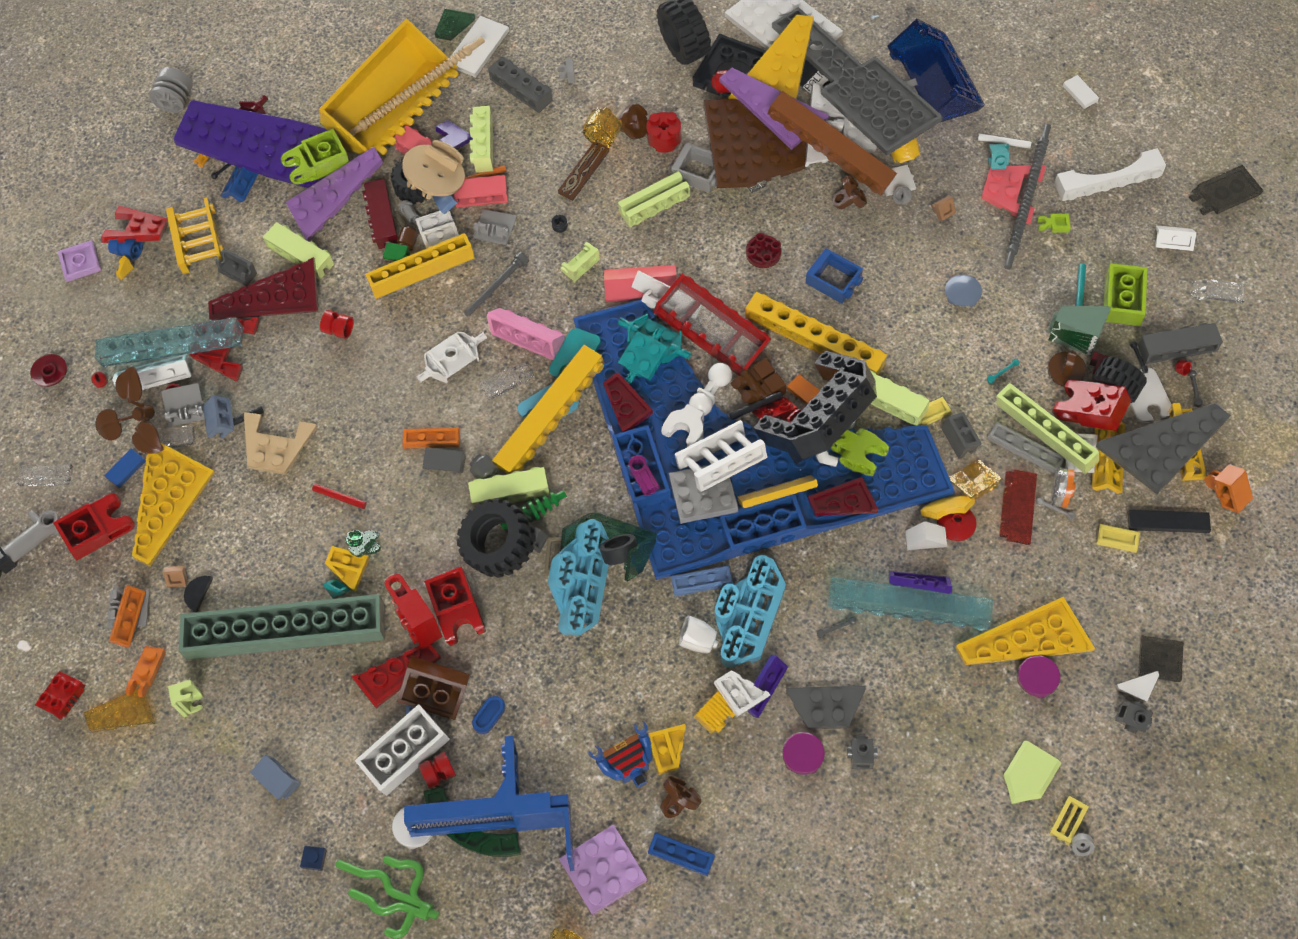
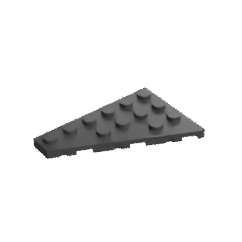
M1214 403L1101 440L1097 443L1096 448L1154 493L1158 494L1231 415Z

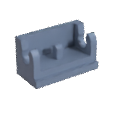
M213 395L203 405L207 437L212 438L217 433H220V438H224L231 431H234L230 399Z
M265 755L250 772L278 800L282 798L287 799L301 785L274 757Z

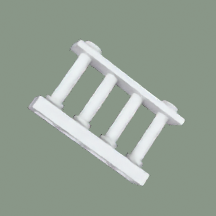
M740 420L675 453L679 470L689 466L694 471L697 489L702 492L766 459L767 453L765 443L761 439L751 443L745 437L743 422ZM739 441L744 448L735 452L729 445ZM722 449L728 456L718 460L712 453ZM706 458L711 465L702 469L696 462Z

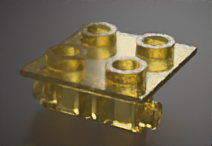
M980 460L975 461L949 477L951 483L966 494L965 496H968L970 499L974 497L975 500L979 496H984V493L987 494L989 491L997 488L1000 481L1003 480Z

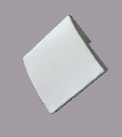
M437 211L415 219L426 249L459 236L450 211L445 215L441 211Z

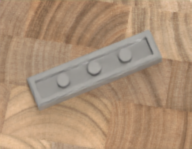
M996 422L987 440L1055 475H1057L1065 461V458L1060 454Z

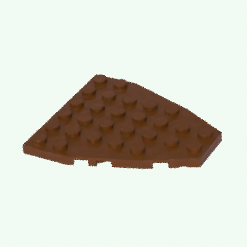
M738 99L704 100L703 106L717 189L753 187L757 185V182L763 180L768 182L772 180V177L778 175L783 177L806 168L807 142L802 141L791 150Z

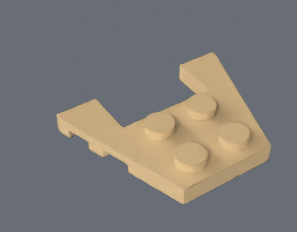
M244 412L248 468L286 475L298 458L301 449L309 442L312 433H315L317 430V425L299 422L295 439L258 433L262 416Z

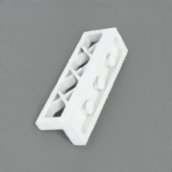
M183 354L135 367L141 381L142 390L191 377L188 355ZM125 370L116 372V373L114 374V377H113V379H112L113 382H114V385H115V382H116L117 377H118L121 373H123Z

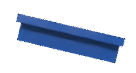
M235 166L220 196L222 198L232 196L237 201L243 202L258 174L248 171L244 167Z

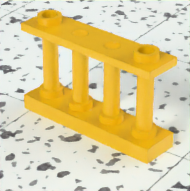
M204 198V208L182 214L176 213L173 207L166 208L176 260L182 274L190 273L188 265H191L192 262L217 256L220 261L223 258L221 251L224 247L220 245L213 215L216 214L214 204H210L207 198ZM206 214L208 216V221L184 228L180 227V223L184 220ZM208 228L211 230L212 235L187 242L183 241L182 237H185L186 234ZM211 242L214 243L215 249L190 256L186 255L185 251H188L189 248Z

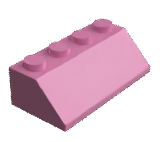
M498 308L487 314L492 335L548 359L554 360L565 340L564 335L560 331L551 330L544 324L532 322L525 316L520 317L510 310Z

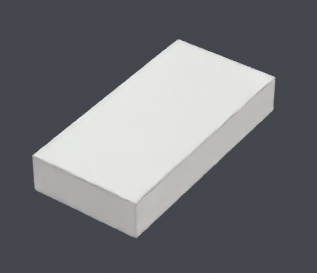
M1078 75L1063 83L1066 91L1083 109L1098 102L1099 97Z

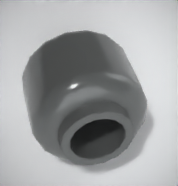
M487 454L477 455L469 464L471 466L470 472L477 479H488L498 475L496 473L498 465Z

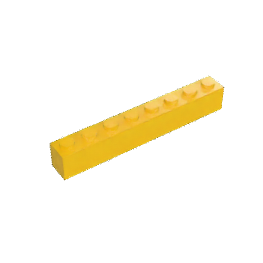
M583 345L493 458L492 461L498 465L499 470L505 474L523 471L526 462L531 460L537 448L546 442L549 433L557 428L560 419L570 411L571 405L580 399L582 391L588 388L594 376L602 371L604 367L602 355Z

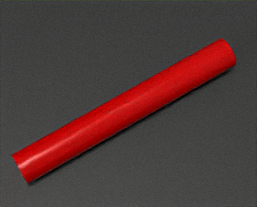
M314 484L312 487L314 492L361 509L366 508L367 502L317 484Z

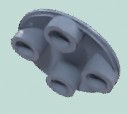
M957 275L947 282L945 293L950 304L973 307L981 298L982 287L971 276Z

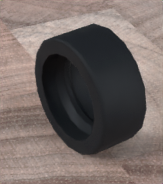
M632 534L614 536L604 541L599 548L604 563L608 565L627 562L635 558L640 551L636 538Z

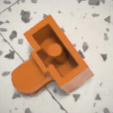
M1229 464L1222 472L1212 470L1204 479L1206 485L1215 490L1223 508L1239 513L1253 499L1246 470Z

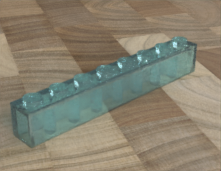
M831 577L828 607H832L834 610L849 609L855 613L870 612L876 616H883L885 614L892 615V617L897 619L906 617L918 622L928 620L933 621L935 624L949 623L956 627L970 626L976 630L989 629L992 622L993 599Z

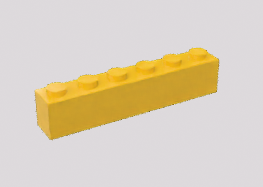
M464 233L368 272L365 276L375 299L470 261L475 257L472 246Z

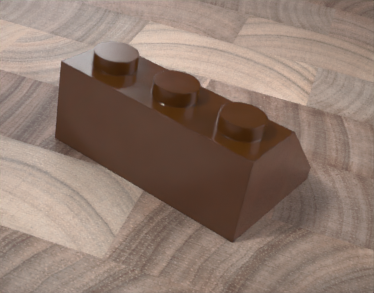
M411 656L397 702L414 708L419 704L427 712L456 720L470 674Z

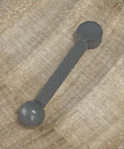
M1191 370L1189 376L1192 378L1196 398L1194 405L1200 407L1203 401L1199 398L1195 377L1197 373L1195 370Z
M851 617L848 621L829 629H820L817 631V636L823 638L829 632L849 624L854 625L856 619Z

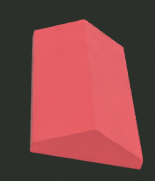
M676 265L604 270L606 302L641 300L644 293L631 287L637 271H641L671 287L677 280Z

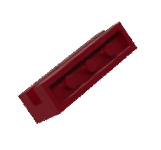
M380 179L364 183L365 190L362 191L364 201L368 202L365 205L367 215L371 217L368 219L370 229L374 231L371 233L373 243H377L378 249L385 248V242L391 241V243L396 244L398 236L385 180Z

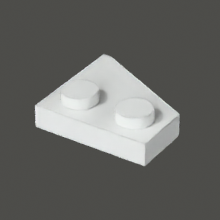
M732 670L714 682V685L736 717L770 696L769 692L760 690L754 686V683L743 679Z

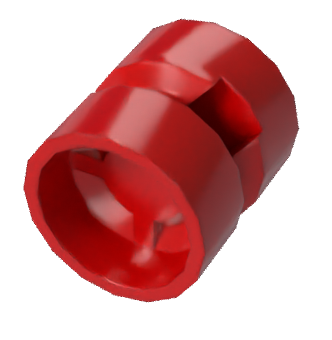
M326 310L320 321V331L329 335L334 333L336 337L348 339L353 330L354 319L348 315H339L337 312Z
M445 751L434 756L433 761L428 759L418 765L429 789L439 785L442 779L447 781L456 776Z

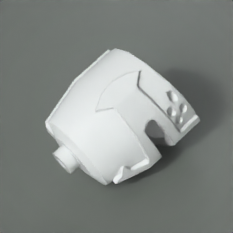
M688 615L681 629L679 646L691 651L708 654L712 648L716 649L719 641L716 640L717 631L706 622Z

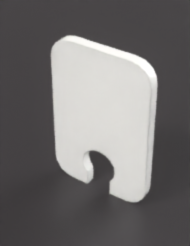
M1148 368V373L1144 374L1147 378L1146 385L1136 401L1130 403L1137 420L1141 423H1148L1154 420L1147 410L1148 406H1157L1163 419L1169 417L1168 411L1172 405L1157 373L1152 368Z

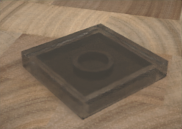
M1142 635L1140 637L1138 676L1158 671V679L1181 682L1184 642Z

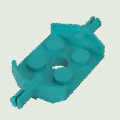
M648 314L633 320V322H629L622 317L618 321V325L627 329L628 345L637 331L646 336H652L657 327L662 329L664 332L658 341L667 346L669 351L661 363H668L675 357H679V355L687 360L692 356V352L681 347L682 331H679L678 334L648 319Z

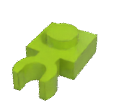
M1069 213L1051 214L1050 218L1039 216L1037 223H1044L1039 224V231L1051 228V233H1069L1071 229Z

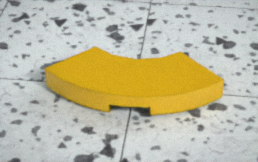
M955 496L939 499L923 507L920 510L921 516L938 520L948 514L966 513L975 504V498Z

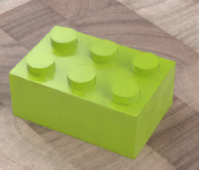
M1109 264L1105 275L1104 306H1109L1111 309L1106 322L1141 326L1146 315L1148 267Z

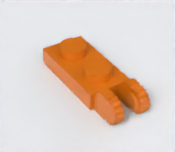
M145 646L127 683L126 695H132L138 684V697L146 695L166 655L165 649Z

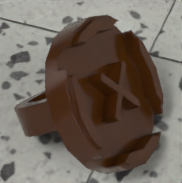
M639 104L627 106L623 114L617 119L616 127L621 132H625L631 139L643 138L647 134V111Z
M851 175L843 177L842 184L844 188L833 196V205L837 209H844L854 203L858 208H863L867 204V199L862 190L859 191V188H857L859 186L858 182Z
M1071 351L1056 353L1050 359L1047 367L1049 377L1051 376L1052 381L1062 387L1065 386L1068 380L1082 381L1086 374L1084 360Z
M669 776L663 783L668 795L662 801L660 809L667 818L676 817L685 807L690 810H696L701 804V798L696 790L691 787L688 789L685 786V781L675 776Z

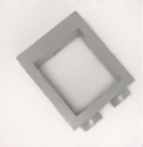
M686 143L671 168V175L679 171L683 182L686 181L689 186L710 193L712 188L716 187L714 170L709 179L684 170L690 159L713 167L711 151Z

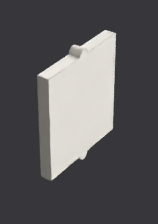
M908 165L891 168L897 175L884 191L886 196L893 195L894 190L899 186L908 187L910 191L916 190L913 180L914 176L911 175Z

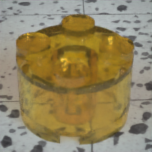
M607 107L593 109L582 127L584 129L582 133L591 143L596 141L611 147L622 129V121L613 115L612 111Z

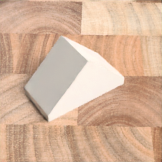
M924 521L905 531L907 550L947 547L945 527Z
M1156 671L1115 686L1117 690L1140 701L1147 702L1159 677V673Z

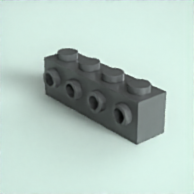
M501 56L488 68L491 81L536 112L540 113L553 101L552 90L549 86L543 85L536 77L530 76L524 69L515 66L511 60Z
M1203 323L1199 326H1185L1181 329H1169L1155 334L1147 333L1141 337L1138 347L1144 364L1218 352L1223 341L1216 323Z

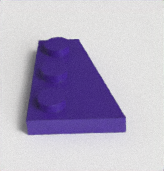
M889 571V584H893L894 587L902 588L906 586L952 594L950 577Z

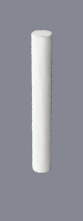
M979 134L978 141L1009 144V146L1029 149L1032 143L1030 141Z

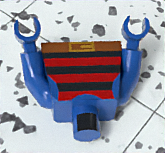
M642 721L644 724L642 730H638L635 723L634 729L637 732L636 734L603 752L598 746H595L598 750L597 755L593 756L592 752L588 751V755L596 760V764L605 776L615 781L621 780L623 783L632 780L637 788L644 786L648 782L643 773L649 770L648 764L652 761V749L649 734L646 733L648 727L644 721Z

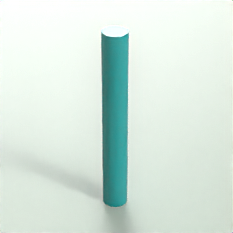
M1079 264L1076 306H1083L1086 264Z

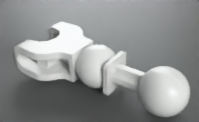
M716 363L709 369V382L704 389L698 388L697 393L690 398L689 404L684 409L676 410L669 414L662 426V435L671 437L677 430H686L689 433L686 441L687 447L703 439L702 423L704 416L711 412L715 403L714 394L719 387L728 385L732 379V371L728 365Z

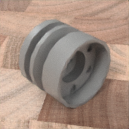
M169 67L161 68L149 92V98L161 110L171 113L181 112L184 109L193 83L180 70Z

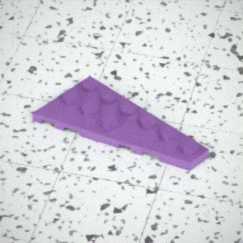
M731 68L719 78V82L791 150L802 142L795 133L788 131L784 125L774 121L767 114L771 104L781 91L734 68ZM795 99L825 122L829 119V115Z
M374 147L286 202L308 242L312 241V236L318 230L321 231L324 228L323 224L329 218H333L348 202L349 196L355 190L358 191L361 188L360 184L366 178H370L384 163Z

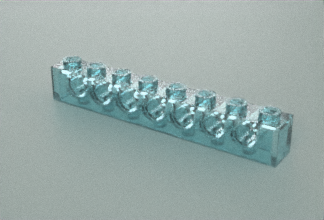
M235 317L153 331H141L115 337L96 339L94 358L102 367L242 346L243 327Z

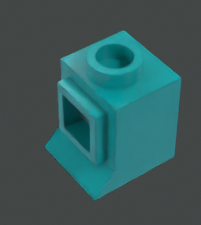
M989 144L992 157L988 158L990 168L1006 169V165H1009V144Z

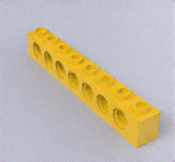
M756 292L745 308V318L819 354L829 351L865 360L869 369L878 376L886 364L887 354L880 349H874L863 341L853 339L850 335L841 333L830 325H824L818 322L817 319L808 317L799 310H793L784 303L777 302L765 294Z

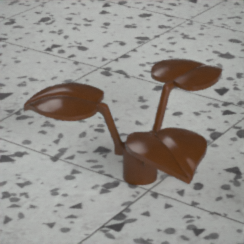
M132 366L117 377L115 388L122 399L127 398L129 403L138 407L134 408L132 415L119 419L115 410L105 409L98 414L95 427L99 435L106 440L112 441L118 439L122 433V426L119 422L134 418L137 421H141L135 427L137 432L132 436L135 448L142 453H158L163 451L164 448L160 442L157 429L148 422L154 417L155 411L151 405L136 402L142 396V385L135 367Z

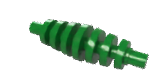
M564 490L557 494L550 492L549 498L546 495H542V502L537 497L534 498L536 505H533L531 500H529L527 503L530 508L526 509L524 504L521 508L531 520L532 515L535 516L536 520H539L538 512L541 511L542 515L545 516L547 514L545 508H548L551 512L553 510L551 505L554 504L558 507V502L566 498L567 495ZM507 523L500 524L503 530L508 529Z

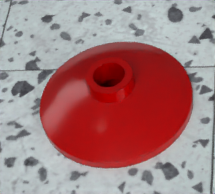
M968 510L966 513L945 515L937 520V525L945 527L947 539L964 541L974 534L977 522L974 514ZM958 518L961 522H956L954 519Z

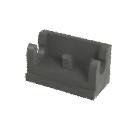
M223 248L221 251L222 261L216 259L218 272L248 286L257 274L253 263Z
M962 412L946 418L941 429L958 459L963 458L968 451L970 454H973L982 443L965 413Z
M425 448L422 468L463 473L466 455L463 451Z

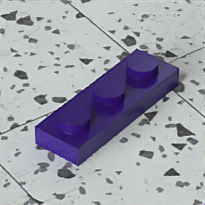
M776 655L769 657L754 682L755 687L769 692L770 696L747 711L753 717L759 718L788 669V666Z

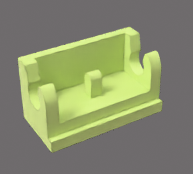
M588 242L584 244L583 250L570 262H563L561 264V271L574 282L600 260L599 250Z
M191 680L168 686L171 705L184 718L188 717V714L198 712L203 708L202 705L192 706L195 700L203 698V694Z

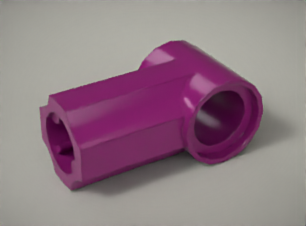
M640 455L633 456L629 461L631 476L635 478L644 496L655 493L659 489V485L648 468L646 459ZM636 465L643 466L641 469H634Z

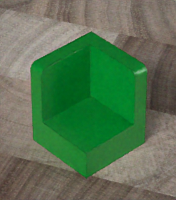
M387 242L383 259L398 261L411 254L408 246Z

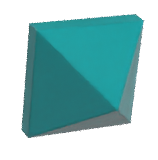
M337 579L323 584L332 598L350 591L348 586Z

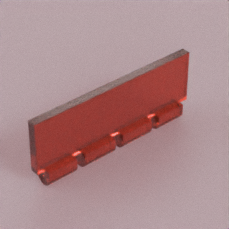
M1015 469L1013 472L1007 471L1005 473L1004 485L1007 487H1004V504L1002 505L1001 521L1004 522L1000 523L999 536L1007 538L1006 541L1025 545L1031 544L1037 473Z

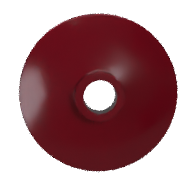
M44 355L33 363L30 370L31 379L35 384L42 387L54 386L65 377L67 363L59 355Z

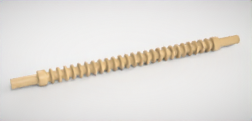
M481 36L470 45L462 47V50H458L459 53H454L455 56L451 55L450 59L447 58L446 62L443 61V64H439V67L436 66L435 70L431 69V73L427 72V76L423 75L424 78H420V81L416 80V84L412 83L411 87L408 86L407 90L404 89V92H400V95L397 94L396 98L392 97V101L388 100V104L384 103L385 106H380L381 109L377 108L376 112L373 111V114H369L368 118L365 117V120H360L358 125L348 132L355 136L360 131L367 130L369 125L372 126V123H376V120H380V117L383 118V115H387L388 111L391 112L392 108L395 109V106H399V103L403 104V100L407 101V97L411 98L412 94L415 95V92H419V89L422 90L423 86H427V83L431 84L430 81H434V78H438V75L442 76V72L446 73L447 69L450 70V67H454V64L457 65L458 61H462V58L465 59V56H470L473 50L485 42L483 37Z

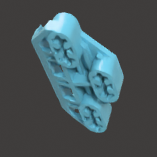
M595 519L580 523L577 526L575 538L553 557L551 562L548 585L560 612L558 628L564 635L580 636L599 622L609 567L608 564L604 563L599 548L609 538L602 523ZM600 534L603 538L601 543H599Z
M765 555L755 557L746 578L735 585L726 584L723 586L716 603L715 620L723 642L721 663L725 667H736L750 660L751 663L761 659L786 589V583L775 561ZM761 565H763L761 574L759 576V584L753 586L756 582V577L758 576L759 568L761 567ZM771 569L774 570L776 576L779 579V581L775 582L774 585H771V581L774 573L771 572ZM730 594H733L731 595L729 603L727 605V613H725L724 615H720L724 612L725 606L727 604V597H729ZM762 594L773 597L772 600H768L765 610L762 609L765 597H762ZM754 619L764 621L763 624L759 625L756 635L753 634L756 622L753 621ZM739 636L733 648V655H731L730 658H727V656H729L733 645V638ZM745 644L755 647V649H751L748 656H745L747 647L744 646Z

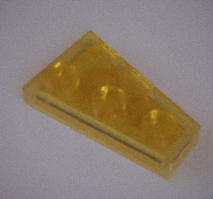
M139 688L135 689L132 695H121L84 712L88 728L91 732L156 723L146 695L138 697Z

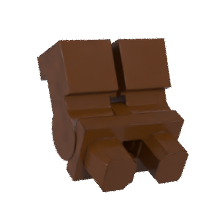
M766 358L755 364L751 370L742 371L731 382V386L740 392L744 403L748 404L778 391L782 395L787 393L785 382L777 372L775 373V369Z

